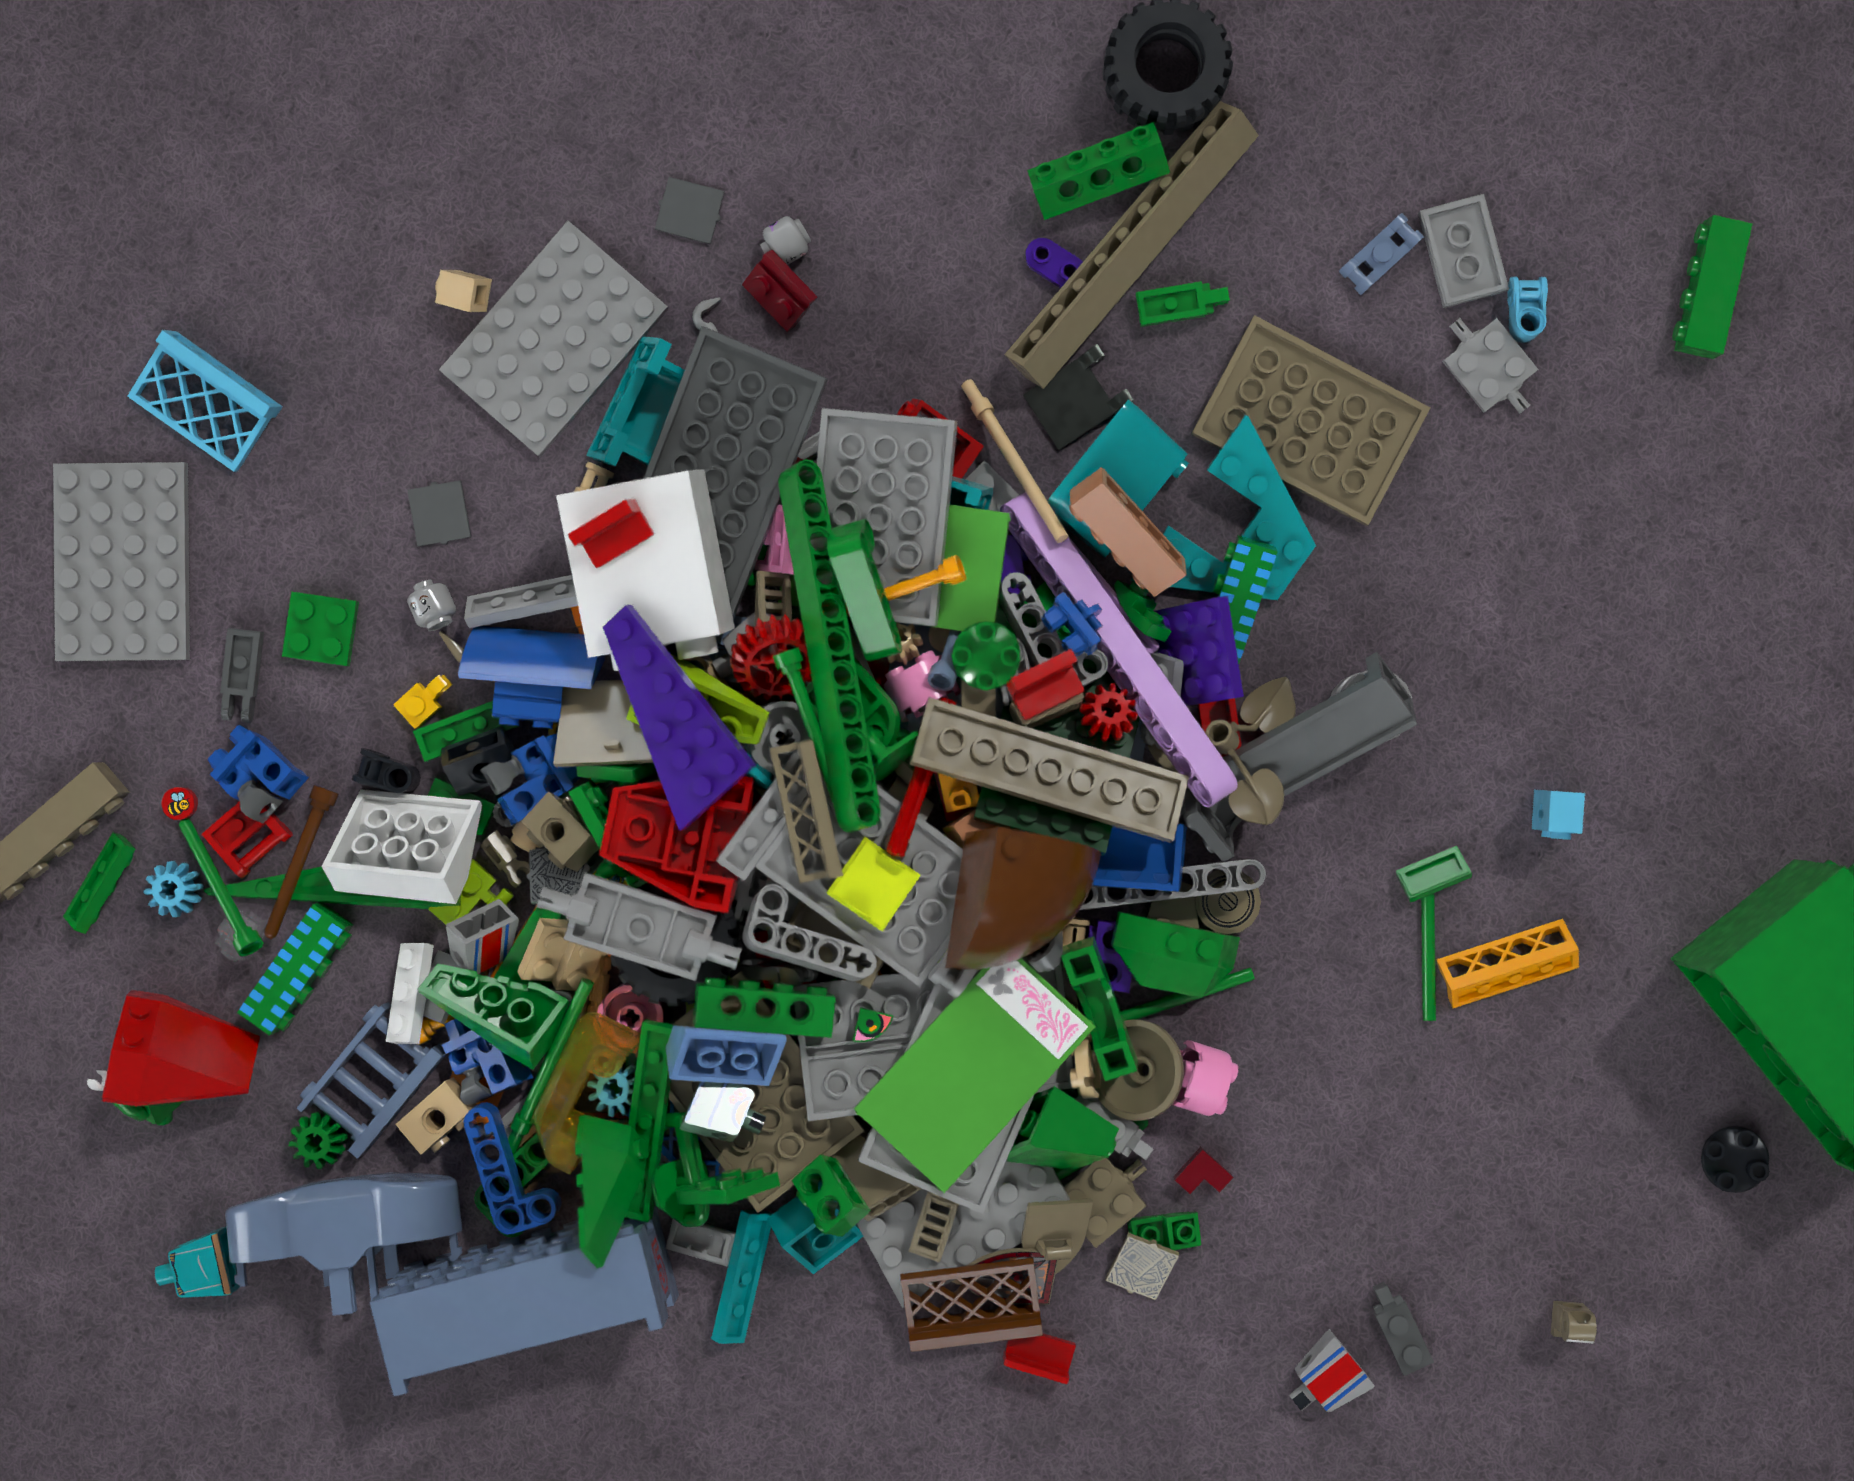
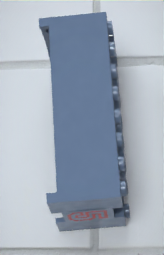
M654 1206L653 1218L649 1222L624 1218L604 1266L601 1268H596L580 1250L578 1220L564 1224V1229L551 1232V1228L531 1233L532 1238L521 1241L519 1236L509 1237L499 1242L500 1246L488 1249L487 1244L478 1245L468 1249V1254L460 1256L457 1260H451V1253L436 1257V1262L424 1265L423 1261H416L403 1266L404 1270L396 1273V1278L387 1282L388 1285L379 1289V1294L370 1301L393 1396L408 1393L409 1381L413 1377L646 1318L649 1331L663 1328L668 1318L665 1302L667 1307L673 1306L679 1293L668 1250L665 1249L666 1242L657 1207Z

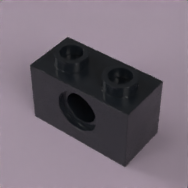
M502 725L441 748L442 768L458 797L467 793H475L483 787L489 786L480 769L493 762H508L512 759L511 752L516 749Z

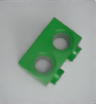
M820 1154L792 1179L793 1184L798 1190L796 1193L798 1199L811 1210L815 1216L813 1219L814 1224L824 1234L843 1237L871 1211L837 1158ZM822 1179V1187L818 1190L819 1181ZM839 1205L840 1211L838 1216L836 1217L835 1210L836 1207Z

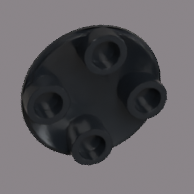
M1730 1126L1719 1129L1707 1139L1703 1146L1701 1165L1704 1174L1713 1185L1722 1191L1733 1193L1745 1192L1756 1187L1769 1176L1768 1149L1764 1141L1755 1132L1747 1128Z

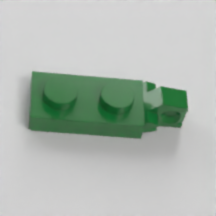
M1202 281L1135 293L1140 327L1205 317L1214 313L1213 306L1228 304L1230 301L1228 287L1210 290V284H1202Z

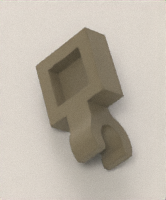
M497 830L486 837L480 845L499 871L503 870L506 873L512 886L517 888L522 883L516 874L518 870L524 871L526 875L530 873L529 863L515 859L517 855L515 854L513 843L507 836H501Z

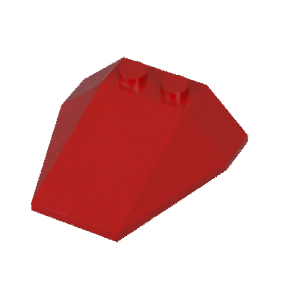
M744 776L691 825L679 831L661 781L613 788L599 855L694 908L729 913L740 878L719 864L716 859L752 811L754 778Z
M131 990L126 995L111 1049L102 1101L131 1106H145L248 1094L260 1036L167 995Z

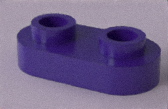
M1047 238L1033 240L1026 249L1025 260L1029 268L1059 288L1070 278L1064 274V269L1072 267L1076 271L1083 263L1081 259ZM1039 249H1044L1048 252V257L1046 259H1039L1036 256V252Z

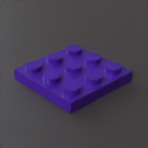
M1228 596L1155 610L1156 613L1164 618L1161 623L1172 631L1165 642L1155 639L1159 642L1158 653L1183 660L1184 667L1180 698L1186 706L1244 697Z

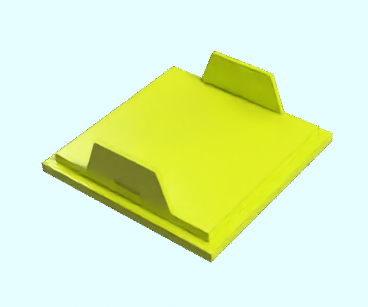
M864 837L843 867V876L837 877L826 894L880 931H883L921 875L894 856L888 854L887 851L867 837Z

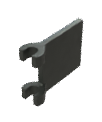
M1098 344L1059 370L1044 389L1037 385L1023 395L1058 450H1061L1117 413L1128 399L1132 403L1134 402L1127 389L1110 399L1091 371V366L1105 358Z

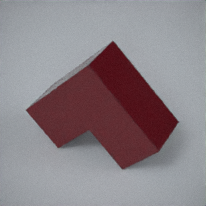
M1200 1146L1173 1178L1191 1194L1204 1179L1220 1193L1233 1179V1176Z

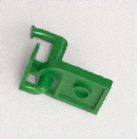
M854 657L871 756L877 759L873 766L875 779L880 781L895 771L910 755L912 756L918 731L910 733L907 729L900 727V715L897 706ZM811 681L806 690L816 718L819 721L813 682Z
M589 781L568 793L599 849H601L609 810L606 802L609 799L600 784L595 785L594 782ZM607 859L603 860L595 873V876L605 879L617 874L625 879L628 884L627 886L638 888L648 883Z
M686 1112L666 1114L664 1132L667 1128H675L681 1158L659 1165L652 1174L651 1184L656 1206L682 1226L699 1227L704 1225L709 1217L710 1204H730L781 1186L778 1172L764 1173L763 1168H753L743 1171V1173L741 1168L724 1171L718 1176L708 1177L706 1164L701 1157L697 1134L679 1129Z

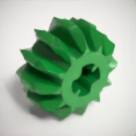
M319 1112L312 1113L310 1119L306 1116L298 1120L300 1126H295L290 1131L296 1139L291 1140L288 1146L292 1148L298 1147L299 1150L293 1155V1158L299 1159L304 1156V1167L308 1168L314 1162L317 1169L324 1168L326 1162L331 1165L337 1162L336 1154H342L346 1150L339 1142L346 1140L348 1136L344 1133L338 1134L337 1130L341 1128L340 1124L335 1123L332 1125V1118L327 1114L322 1118ZM320 1135L323 1141L316 1146L313 1140L316 1136Z

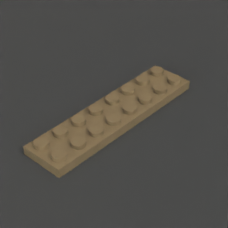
M930 697L926 702L910 760V765L1168 843H1171L1175 837L1189 779L1187 775Z

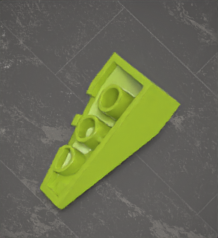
M671 654L739 743L759 744L770 713L691 662L684 659L678 660L677 656ZM631 704L626 719L639 725Z

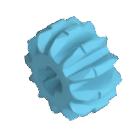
M169 861L166 867L158 865L154 868L156 876L150 875L146 878V881L152 885V888L145 889L143 893L145 895H153V899L150 900L148 906L155 907L159 905V915H167L170 912L172 917H179L182 911L185 913L192 912V903H198L202 900L194 892L203 889L204 885L201 883L194 884L193 880L198 878L199 873L197 871L188 873L189 864L181 863L178 866L175 861ZM175 883L178 888L174 890L175 895H171L170 890L173 888L172 884Z
M622 1059L617 1060L615 1067L610 1060L603 1063L604 1071L596 1068L592 1072L599 1081L591 1080L587 1083L588 1087L596 1089L595 1093L588 1096L589 1100L600 1099L596 1106V1110L599 1112L608 1105L607 1113L610 1117L615 1116L617 1110L623 1116L627 1115L632 1102L635 1077H632V1074L635 1072L636 1066L632 1064L624 1071L625 1063ZM618 1080L617 1085L623 1087V1091L615 1096V1090L610 1088V1084Z

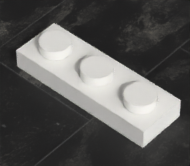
M400 943L386 1042L394 1044H419L426 997L418 992V988L430 974L434 945L427 943Z

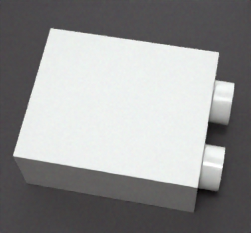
M704 469L683 471L556 495L588 657L610 654L613 670L619 671L602 627L625 605H633L662 644L675 643L678 660L718 652L715 635L735 629ZM635 498L654 531V535L602 567H594L583 546H574L567 534L623 500Z

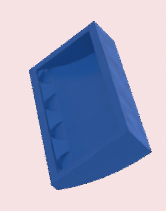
M478 626L473 627L468 637L459 666L458 678L592 689L605 661V655L588 657L584 634Z
M1178 824L1174 840L1168 843L1113 826L1106 854L1100 856L1098 870L1092 886L1180 892L1187 827L1184 824Z

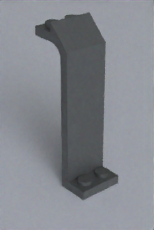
M1375 652L1365 658L1368 672L1364 674L1365 678L1236 749L1235 752L1251 776L1260 769H1269L1274 772L1281 780L1284 796L1416 726L1417 720L1412 698L1379 653ZM1227 754L1222 757L1233 772L1237 782L1245 780L1244 775L1231 756ZM1187 786L1181 808L1186 824L1192 831L1196 830L1210 853L1215 852L1222 862L1234 857L1233 832L1242 819L1238 818L1231 810L1228 800L1229 795L1211 807H1205L1195 798Z

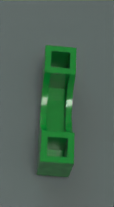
M1092 936L1063 946L1061 958L1071 986L1080 1000L1085 1017L1091 1020L1095 1026L1090 1033L1094 1051L1105 1081L1136 1072L1138 1059L1095 937Z

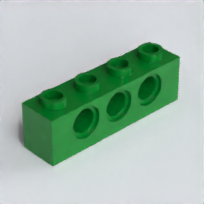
M1154 122L1136 127L1124 134L1105 139L1095 145L1073 151L1066 156L1042 163L1037 167L1027 170L1044 220L1171 173Z
M710 977L705 978V983H696L692 1022L696 1028L832 1038L836 997L831 993H827V987L807 986V991H795L792 984L773 983V989L759 988L760 982L739 980V986L725 985L726 979ZM729 995L737 996L739 999V1006L732 1013H726L721 1009L722 1000ZM762 998H769L773 1002L772 1011L764 1016L758 1015L755 1010L757 1002ZM796 1001H804L807 1006L806 1013L800 1018L790 1016V1007Z

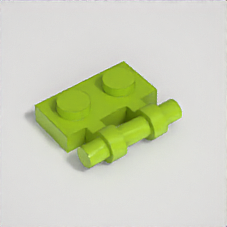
M472 859L468 879L461 892V906L430 907L428 910L446 925L470 913L481 900L489 904L500 899L507 906V903L514 895L505 887L497 896L494 895L490 889L498 880Z

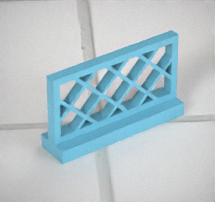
M162 330L156 339L159 345L127 397L230 470L237 472L271 418H276L283 406L177 331ZM165 353L174 359L177 373L162 375L160 361ZM183 366L188 368L189 371H184ZM192 374L199 376L204 392L189 394L185 376ZM178 377L182 396L167 399L164 380ZM147 383H157L160 400L149 402L140 395ZM210 385H212L216 389L211 390ZM218 393L226 395L230 411L216 413L212 395ZM205 396L209 415L194 418L190 399ZM183 400L187 419L176 421L171 417L169 403ZM237 404L240 405V406L243 407V408H242V409H237ZM156 405H161L162 410L156 407ZM250 412L259 419L252 431L242 432L239 413ZM232 415L235 434L221 437L217 418ZM210 419L214 438L203 440L197 434L195 422ZM188 423L189 429L183 426L182 424ZM236 438L239 452L235 459L231 460L224 455L222 441ZM215 442V447H216V448H214V447H213L212 445H210L209 443Z

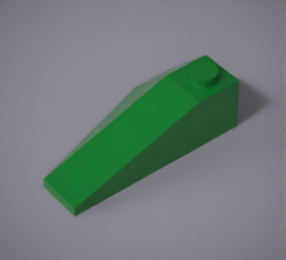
M582 1115L579 1116L575 1141V1154L578 1157L582 1156L583 1172L576 1175L577 1186L581 1188L584 1198V1206L578 1208L580 1250L596 1268H601L604 1266L644 1175L649 1149L646 1141L637 1134L632 1126Z

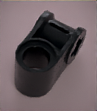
M361 748L360 753L363 756L357 774H354L351 780L393 793H409L419 786L421 776L415 766L390 758L386 754ZM401 769L408 776L407 783L403 787L399 786L396 781V775Z

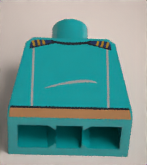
M226 1226L175 1247L168 1252L170 1263L159 1265L155 1268L157 1284L162 1286L174 1283L177 1296L180 1298L225 1296L232 1294L240 1288L234 1278L237 1275L236 1264L230 1263Z

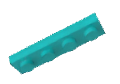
M741 1210L711 1337L713 1341L719 1344L745 1342L771 1230L767 1218L773 1214L768 1211L761 1210L758 1213L756 1210Z

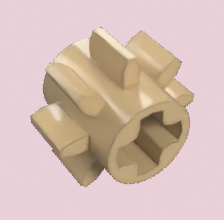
M896 622L902 643V653L889 656L888 660L890 663L896 660L907 665L908 661L920 656L917 646L923 645L921 634H916L914 624H910L907 627Z

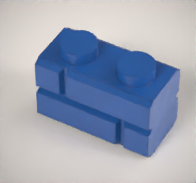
M495 681L492 717L499 718L500 725L519 726V720L533 721V728L553 729V723L559 724L563 687Z

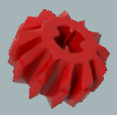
M1114 683L1110 684L1107 691L1100 684L1096 686L1095 694L1092 692L1086 693L1084 697L1086 703L1081 704L1079 711L1086 715L1082 718L1081 724L1085 726L1092 725L1089 731L1090 736H1094L1099 731L1101 732V740L1104 742L1107 741L1111 733L1112 737L1117 741L1121 739L1122 731L1126 733L1131 732L1133 729L1131 722L1136 721L1138 714L1131 710L1135 707L1136 700H1125L1128 694L1127 689H1123L1119 694L1116 693V685ZM1104 708L1112 709L1111 714L1114 713L1112 718L1105 716L1106 711L1103 712Z

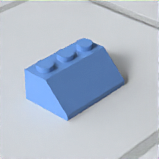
M673 1025L666 1046L669 1079L769 1086L787 1041L786 1035Z

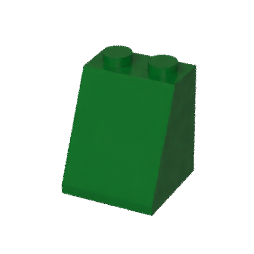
M1053 1086L1034 1095L1006 1161L1076 1170L1101 1159L1108 1158L1116 1147L1115 1137L1119 1128Z

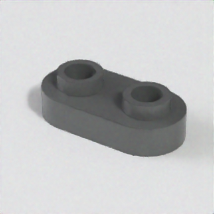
M1063 931L1049 943L1034 953L1027 955L1028 962L1037 972H1049L1055 969L1061 962Z

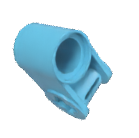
M1510 277L1507 295L1509 332L1517 342H1530L1546 326L1547 279L1546 277H1539L1538 280H1519L1518 277ZM1521 318L1529 319L1533 323L1534 330L1531 332L1526 331L1521 325Z

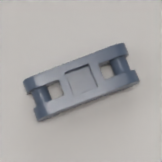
M1403 213L1398 215L1338 271L1344 278L1349 277L1356 285L1354 289L1360 295L1367 291L1424 238L1419 230L1414 231L1406 223L1408 219ZM1396 232L1405 241L1399 247L1390 238ZM1362 263L1372 271L1368 276H1365L1358 268Z

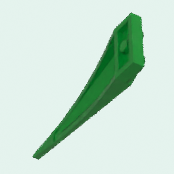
M321 866L302 870L291 901L429 909V907L461 906V894L456 904L339 892L334 890ZM286 874L227 884L226 887L231 897L276 900ZM211 887L203 890L207 895L215 896Z

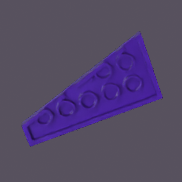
M625 605L602 628L679 831L691 825L748 774L756 764L633 605Z

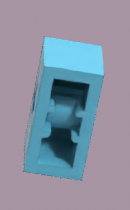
M1534 790L1532 829L1541 830V837L1571 840V833L1582 834L1585 793Z

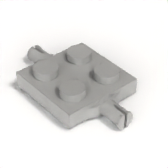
M1461 318L1451 324L1449 327L1462 342L1458 345L1456 351L1442 362L1482 412H1486L1497 402L1506 399L1511 402L1519 414L1527 409L1530 404L1518 390L1523 382L1539 369L1502 323L1496 318L1485 328L1473 333Z

